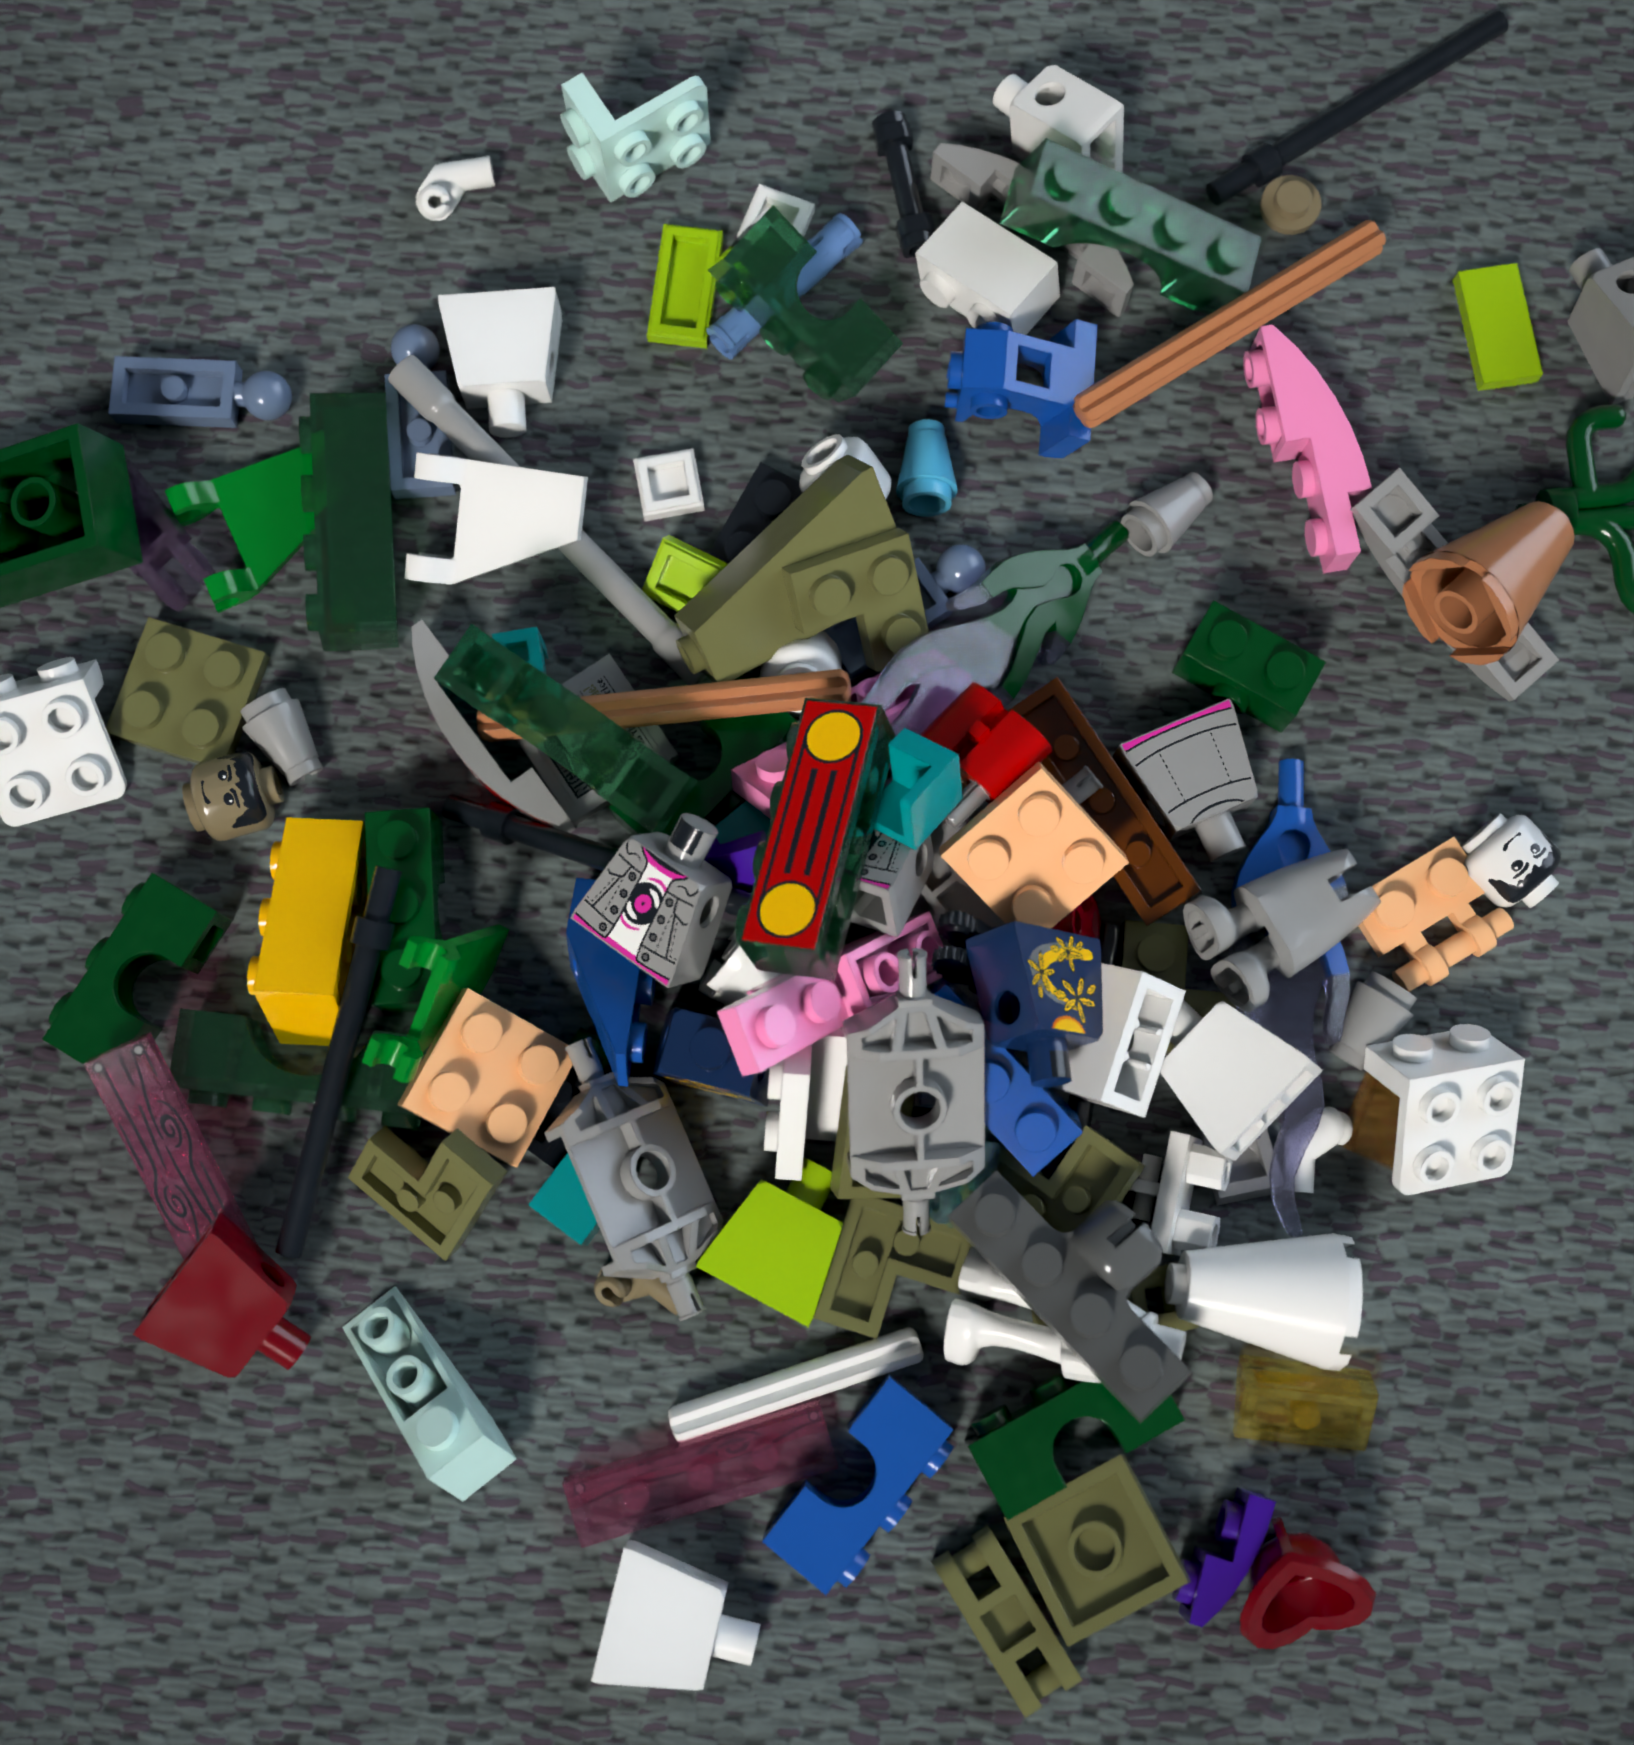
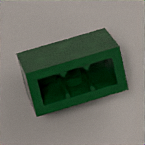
M1213 600L1172 673L1211 694V698L1215 703L1230 698L1237 714L1246 713L1282 733L1297 716L1326 661Z

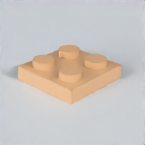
M1039 761L939 847L940 856L1005 924L1019 921L1046 928L1054 927L1129 863L1126 854Z
M462 988L422 1059L414 1080L408 1084L397 1105L449 1133L459 1129L489 1155L517 1168L573 1066L567 1051H565V1047L569 1045L471 989Z

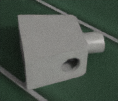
M1593 249L1580 256L1569 269V273L1581 289V293L1567 322L1610 405H1616L1634 397V257L1612 265L1602 249Z

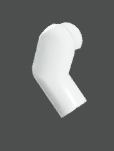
M490 156L434 165L416 195V205L419 212L427 219L441 221L454 211L466 191L495 187Z
M1330 1106L1316 1108L1287 1129L1283 1138L1281 1178L1284 1186L1282 1191L1314 1193L1315 1159L1337 1144L1343 1146L1352 1136L1353 1124L1347 1114Z

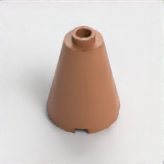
M1531 502L1422 556L1410 568V579L1403 584L1402 593L1408 615L1420 633L1431 644L1440 638L1456 649L1449 656L1460 662L1481 666L1500 660L1514 647L1574 544V530L1568 517L1562 510L1548 503Z

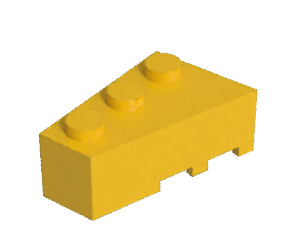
M286 817L282 841H275L271 848L270 873L274 879L271 898H263L260 904L258 921L261 936H263L260 956H252L249 961L247 987L249 994L255 995L280 1044L329 1046L355 944L349 941L356 915L363 916L368 898L364 821Z

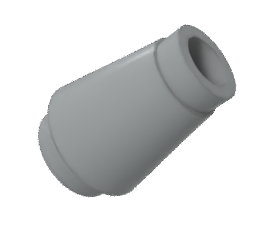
M1190 472L1183 478H1179L1132 501L1128 505L1127 514L1121 519V524L1128 531L1129 538L1127 541L1130 545L1145 556H1153L1157 552H1168L1204 510L1205 506L1212 501L1213 493L1207 481L1199 474Z
M285 688L266 693L241 709L240 713L246 721L242 729L280 774L286 778L290 786L304 781L307 774L313 776L324 769L318 759L319 755L301 703L297 698L291 699Z
M1371 971L1364 983L1357 981L1334 1036L1335 1040L1328 1050L1362 1071L1364 1069L1366 1046L1389 1042L1414 1016L1409 1010L1417 998L1388 978Z

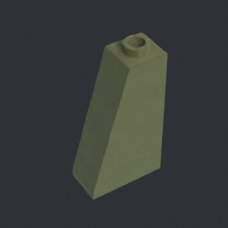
M849 454L838 459L674 615L683 634V637L676 640V645L685 664L694 675L701 671L713 682L734 680L772 659L773 655L782 646L794 640L809 639L833 626L830 625L808 634H803L795 628L781 568L897 528L873 466Z

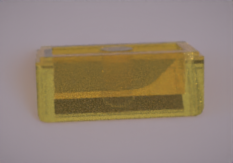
M1243 1354L1240 1355L1237 1366L1233 1425L1234 1437L1366 1451L1379 1393L1369 1370L1346 1367L1340 1371L1325 1370L1299 1361Z

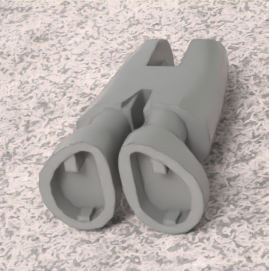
M1348 848L1331 851L1285 866L1237 887L1233 892L1237 906L1231 909H1227L1218 900L1208 896H1200L1185 904L1183 909L1185 927L1189 939L1201 959L1210 960L1227 950L1236 941L1251 932L1254 934L1264 927L1269 933L1256 945L1227 956L1211 968V976L1214 983L1235 1006L1244 1012H1252L1264 1005L1270 993L1267 974L1276 969L1285 978L1292 977L1339 943L1379 906L1381 900L1372 886L1357 894H1349L1340 900L1330 885L1340 878L1344 872L1358 864Z

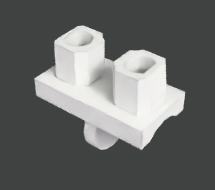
M1173 1131L1170 1132L1160 1183H1158L1163 1158L1143 1154L1142 1163L1146 1166L1140 1173L1139 1179H1136L1129 1191L1136 1192L1132 1209L1136 1215L1132 1218L1148 1222L1151 1219L1154 1199L1157 1197L1151 1230L1162 1246V1253L1180 1256L1181 1250L1216 1247L1220 1230V1217L1189 1211L1194 1185L1226 1191L1233 1160L1221 1155L1210 1147L1202 1145L1203 1140Z

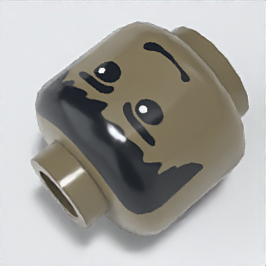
M240 751L198 763L192 770L190 782L184 783L182 786L185 808L193 827L197 832L206 830L217 841H226L268 829L273 824L275 818L274 804L284 802L283 787L275 767L272 765L263 768L258 758L247 751Z

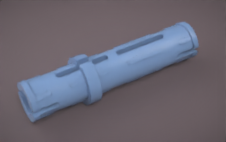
M837 213L816 235L806 241L768 277L764 278L760 283L752 282L742 292L743 298L724 316L722 315L706 329L714 347L726 358L734 359L759 333L761 334L767 327H777L785 318L784 312L802 295H805L845 257L862 245L863 239L859 237L861 233L851 219L842 213Z

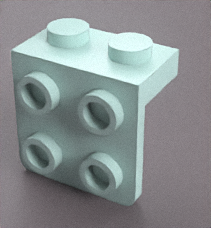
M583 73L561 84L566 111L560 114V118L572 141V144L567 147L570 160L583 180L594 177L610 203L624 194L631 198L644 193L652 186L656 175L673 165H676L678 168H686L694 164L703 156L706 146L711 142L707 87L699 76H692L617 120L612 117Z

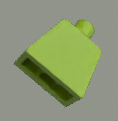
M804 1157L801 1181L792 1180L786 1192L761 1179L701 1256L696 1267L809 1327L814 1317L843 1226L841 1221L820 1211L831 1191L832 1172Z

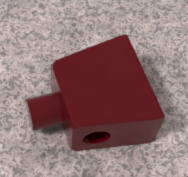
M219 1212L146 1308L133 1333L134 1336L142 1341L227 1378L238 1376L257 1350L289 1370L302 1355L312 1337L283 1317L292 1304L297 1288L293 1278L232 1220Z

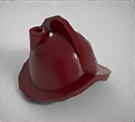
M1281 1517L1271 1519L1276 1537L1261 1545L1250 1567L1248 1581L1250 1594L1240 1614V1633L1257 1648L1275 1649L1293 1643L1311 1629L1340 1630L1357 1626L1371 1616L1376 1592L1367 1579L1347 1566L1342 1565L1340 1559L1328 1544L1308 1533H1287Z

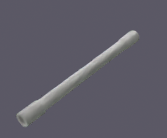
M415 355L404 358L395 366L389 375V383L426 420L433 422L470 460L520 467L455 401L450 390ZM583 530L580 541L557 548L651 643L654 651L687 685L700 684L707 677L701 671L694 675L685 664L676 645V640L683 637L678 623L673 622Z

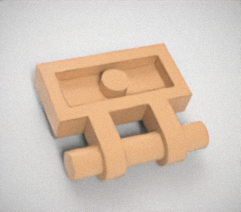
M1452 837L1373 885L1372 887L1380 898L1381 903L1358 926L1378 957L1399 945L1402 947L1410 962L1393 971L1392 977L1396 984L1408 992L1424 983L1428 986H1433L1448 977V968L1471 954L1480 957L1497 946L1496 939L1514 928L1510 915L1503 908L1498 907L1481 918L1476 915L1469 902L1485 892L1468 875L1467 869L1464 866L1467 855L1455 837ZM1448 916L1458 932L1433 947L1428 944L1421 932Z

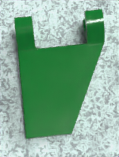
M325 438L211 480L184 482L164 490L180 527L204 519L218 508L221 510L235 541L245 568L221 571L203 579L218 613L258 595L320 527L321 522L349 494Z
M497 924L447 940L423 936L409 937L399 965L407 969L423 967L431 970V975L407 1036L385 1033L373 1034L362 1063L370 1067L376 1064L390 1065L396 1068L393 1079L401 1083L412 1082L422 1060L423 1052L433 1042L462 988H469L478 994L484 990L493 973L509 929Z

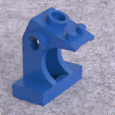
M1075 319L1048 341L1013 332L1011 326L1000 322L982 323L976 329L966 328L962 351H950L946 377L947 389H957V393H945L944 407L956 408V422H964L972 415L983 419H998L1006 416L1008 409L1032 414L1038 419L1040 424L1039 456L1065 458L1090 442L1091 428H1086L1075 415L1073 405L1075 396L1094 384L1098 325ZM1017 363L1030 366L1039 371L1044 381L1043 387L1017 381Z

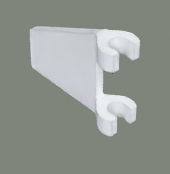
M416 453L414 478L459 484L461 492L454 557L423 552L419 553V555L409 553L406 555L404 579L450 585L457 584L581 540L588 477L434 453Z

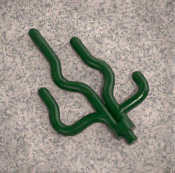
M1601 405L1582 411L1573 419L1566 433V452L1572 487L1540 490L1535 502H1545L1562 510L1573 527L1574 536H1590L1602 543L1611 559L1614 584L1619 599L1634 614V546L1630 536L1625 531L1634 530V505L1620 506L1634 501V466L1621 481L1598 484L1592 448V435L1596 431L1621 427L1626 420L1627 414L1620 405ZM1528 503L1518 504L1517 507H1516V509H1518V508H1520V507H1522V506H1524V505H1526V504H1528Z

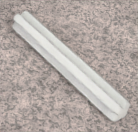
M906 1327L880 1336L877 1339L874 1338L673 1406L668 1411L673 1435L678 1442H685L920 1363L923 1360L922 1346L917 1332L913 1328Z

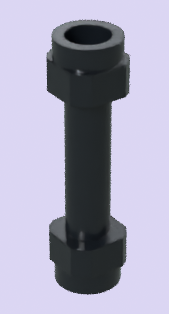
M889 111L877 116L872 122L874 143L878 157H886L900 219L897 221L896 233L899 246L902 248L903 256L911 258L916 257L915 253L936 229L932 214L923 212L909 155V151L913 148L910 124L905 113Z

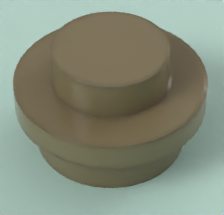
M1286 175L1274 179L1267 185L1260 200V213L1265 223L1274 231L1286 235H1295L1307 231L1316 222L1321 211V197L1316 187L1307 179L1295 175Z

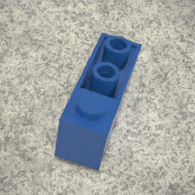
M576 878L566 929L570 967L618 1086L628 1087L632 1062H644L648 1025L647 1023L639 1022L641 1005H653L656 979L571 919L575 908L596 881L595 879Z

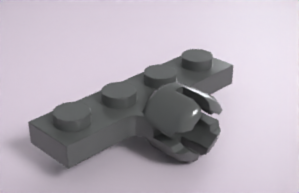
M996 1170L947 1215L949 1222L1141 1424L1191 1375V1370L1142 1321L1127 1302L1130 1292L1161 1263L1162 1246L1158 1238L1147 1224H1143L1120 1244L1135 1228L1136 1225L1132 1222L1131 1218L1136 1213L1116 1200L1103 1202L1076 1229L1061 1233L1053 1229Z

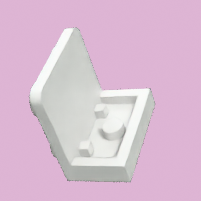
M74 657L57 659L37 668V676L15 681L13 674L0 675V815L7 825L21 826L118 799L124 794L127 788V780L95 701L97 694L104 685L97 659L77 664Z
M1459 1024L1453 1026L1450 1031L1424 1036L1402 1034L1396 1036L1390 1042L1367 1045L1365 1048L1364 1070L1400 1098L1392 1174L1393 1186L1404 1195H1412L1497 1178L1507 1174L1513 1162L1525 1058L1493 1037L1487 1029L1472 1024Z
M843 1029L832 1032L770 1067L767 1099H779L781 1104L780 1112L767 1111L764 1151L777 1152L775 1179L801 1181L805 1139L836 1141L845 1068L847 1065V1041Z

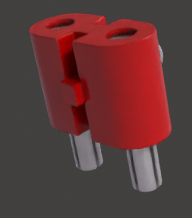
M972 682L920 734L959 754L960 774L965 780L967 787L962 791L963 799L944 819L954 828H958L984 801L990 804L1038 761L1041 763L1052 752L1049 742L1031 723L1013 709L1008 712L1004 709L1000 699L976 682Z

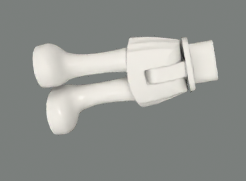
M972 1246L959 1275L958 1287L960 1293L982 1301L993 1299L1031 1309ZM954 1299L951 1303L944 1337V1356L947 1361L958 1365H967L975 1360L982 1347L1000 1346L1024 1351L1061 1364L1064 1378L1101 1383L1048 1326L1000 1315L960 1299ZM1127 1300L1130 1308L1181 1360L1186 1332L1159 1325L1158 1314L1153 1312L1147 1313Z

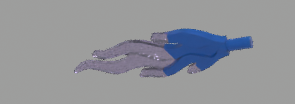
M1284 759L1278 762V805L1270 812L1269 821L1263 833L1253 844L1238 869L1232 886L1231 908L1237 906L1233 893L1237 887L1285 866L1331 852L1317 830L1313 820L1312 809L1304 808V762L1302 760ZM1341 875L1340 878L1330 884L1340 900L1348 896L1346 884ZM1266 929L1265 937H1266L1267 935H1269L1267 929ZM1251 932L1230 946L1228 956L1250 948L1255 938V933ZM1341 942L1290 978H1285L1278 970L1273 969L1267 974L1270 993L1265 1004L1252 1012H1244L1236 1007V1010L1299 1050L1317 1064L1313 1043L1314 1009L1322 985L1325 988L1326 996L1323 1014V1037L1325 1043L1329 1046L1341 1041L1343 1035L1344 1018L1350 997V971ZM1320 1074L1283 1111L1282 1123L1274 1146L1268 1174L1272 1203L1282 1225L1292 1238L1300 1237L1303 1234L1295 1202V1176L1305 1151L1319 1127L1325 1106Z

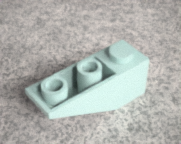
M396 1286L342 1327L427 1479L461 1501H465L517 1459L493 1418Z

